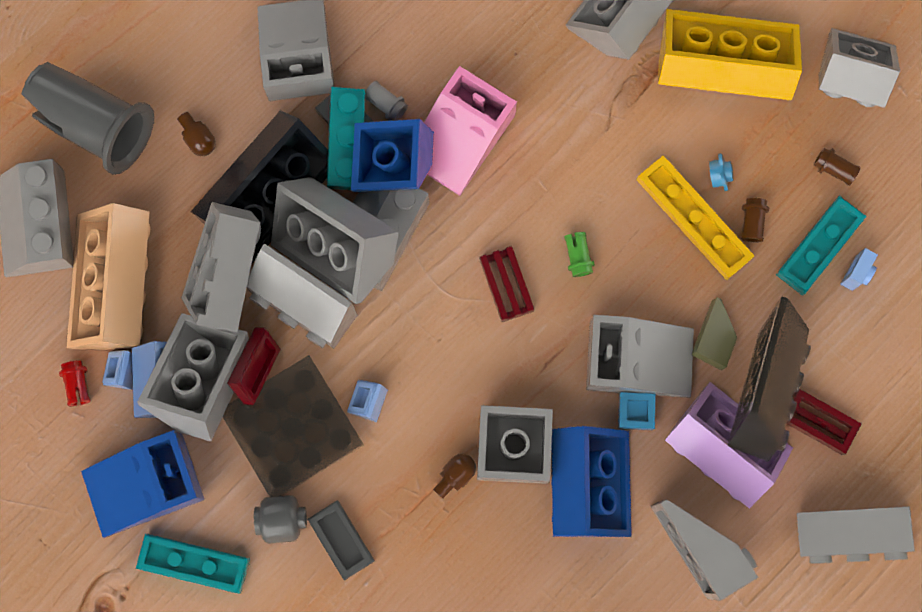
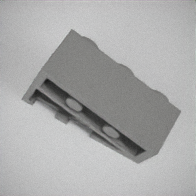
M211 202L181 297L196 325L236 333L238 331L255 245L258 243L261 235L260 222L251 211Z
M910 507L797 513L800 557L809 556L810 564L832 563V555H846L847 562L870 561V553H884L885 560L908 559L907 552L915 551Z

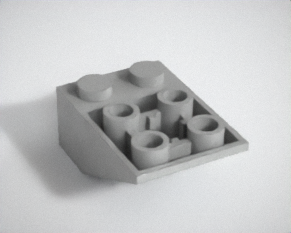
M301 0L258 6L260 62L263 87L268 100L275 101L329 94L331 87H335L324 0Z
M593 315L589 326L586 390L616 393H649L658 396L691 398L693 360L691 354L693 351L694 329L631 317Z

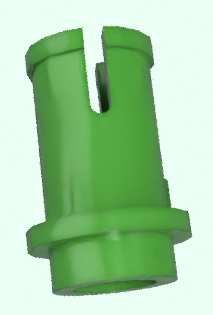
M576 232L574 237H572V234L564 236L571 264L568 266V271H572L573 277L592 274V267L595 266V263L591 261L589 256L586 232Z

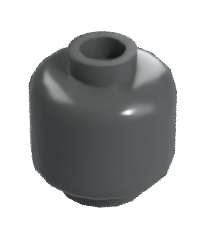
M292 495L265 497L261 501L260 506L254 508L256 535H261L262 539L269 544L296 541L300 535V529L307 528L306 507H299L296 497Z

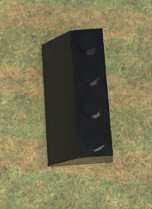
M280 110L191 210V213L205 225L211 202L251 211L259 220L261 226V235L258 243L255 245L253 263L264 243L266 245L271 243L278 183L312 177L322 184L327 178L328 149L299 118Z

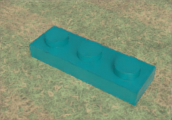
M331 87L327 187L329 189L351 190L355 123H364L365 89Z

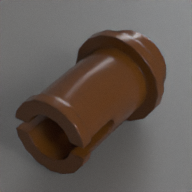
M823 148L814 162V166L818 168L819 173L824 171L849 186L853 183L861 168L835 154V149L833 148L830 150Z
M747 198L746 204L742 205V210L745 211L743 235L741 236L743 241L763 242L765 214L770 209L767 206V200Z

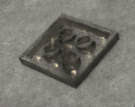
M310 355L265 381L254 405L243 404L237 398L228 404L223 415V419L270 497L285 495L364 446Z

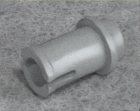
M377 81L371 83L365 91V100L383 111L385 118L388 120H399L407 110L408 105L404 103L405 99L403 97L397 98Z

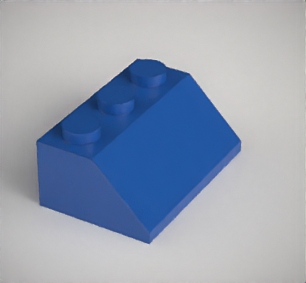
M590 426L552 429L553 537H632L629 431Z

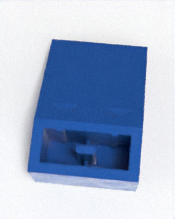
M175 430L140 442L81 471L103 538L205 500L183 434Z

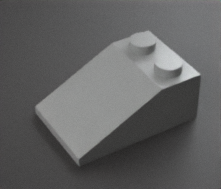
M667 499L650 506L707 599L721 601L758 578L753 570L757 567L756 562L746 548L741 550L736 543Z

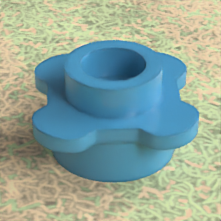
M718 154V160L709 161L713 188L724 187V190L728 191V182L734 181L731 161L725 162L723 155Z

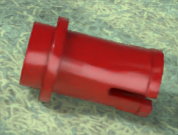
M80 360L61 364L62 370L59 371V376L63 377L68 400L67 405L69 407L77 406L76 391L79 394L80 405L90 403L91 400L88 395L84 374L88 371L87 367L83 366Z

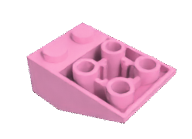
M459 66L440 93L424 122L434 131L433 161L427 175L461 196L514 118L517 102Z

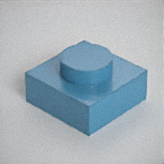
M620 392L618 429L654 430L656 394Z

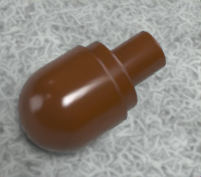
M189 112L181 114L177 120L184 128L182 136L189 149L197 156L211 154L216 142L206 124H203L201 121L195 122Z
M467 454L455 455L442 468L443 471L440 475L443 479L433 490L444 499L453 488L459 490L461 487L463 488L475 475L476 463L473 458Z

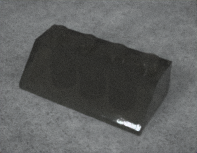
M781 296L758 333L727 445L768 462L777 450L783 451L787 444L790 432L785 430L786 422L792 419L797 406V402L792 400L793 394L798 392L802 384L804 373L799 372L801 364H805L811 350V345L806 344L810 330L793 304L786 297Z

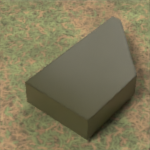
M718 297L711 301L691 355L719 370H723L728 365L737 336L724 304Z

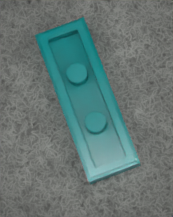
M838 196L776 273V276L802 296L805 295L867 216L841 196Z
M145 534L136 569L241 594L250 558Z

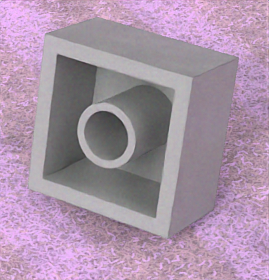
M481 405L477 480L548 484L550 482L553 409Z

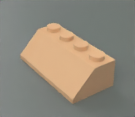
M112 203L77 214L67 348L126 350L140 346V340L143 336L142 310L146 300L144 282L145 272L148 268L146 254L147 240L151 231L149 224L150 211Z

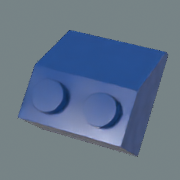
M421 119L355 123L351 191L419 189L432 166L434 131Z

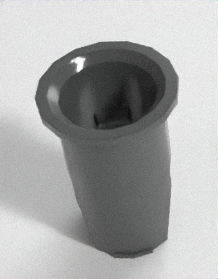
M49 62L35 68L25 81L21 94L38 109V111L32 114V117L56 134L101 158L103 168L110 174H121L129 169L146 147L154 125V110L149 104L138 102L131 105L91 82Z

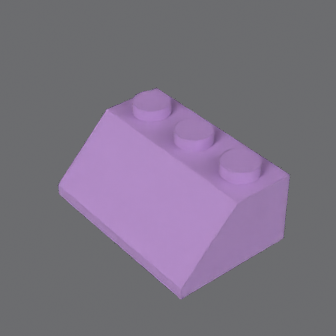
M711 382L707 384L665 439L677 453L685 456L700 468L704 475L716 481L734 499L741 501L749 509L775 483L793 449L792 446Z

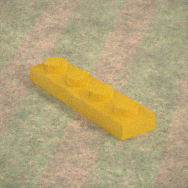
M664 155L638 175L636 180L726 280L730 279L755 257Z

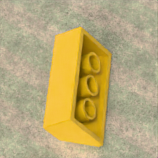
M666 9L659 56L658 84L792 100L802 73L800 25Z

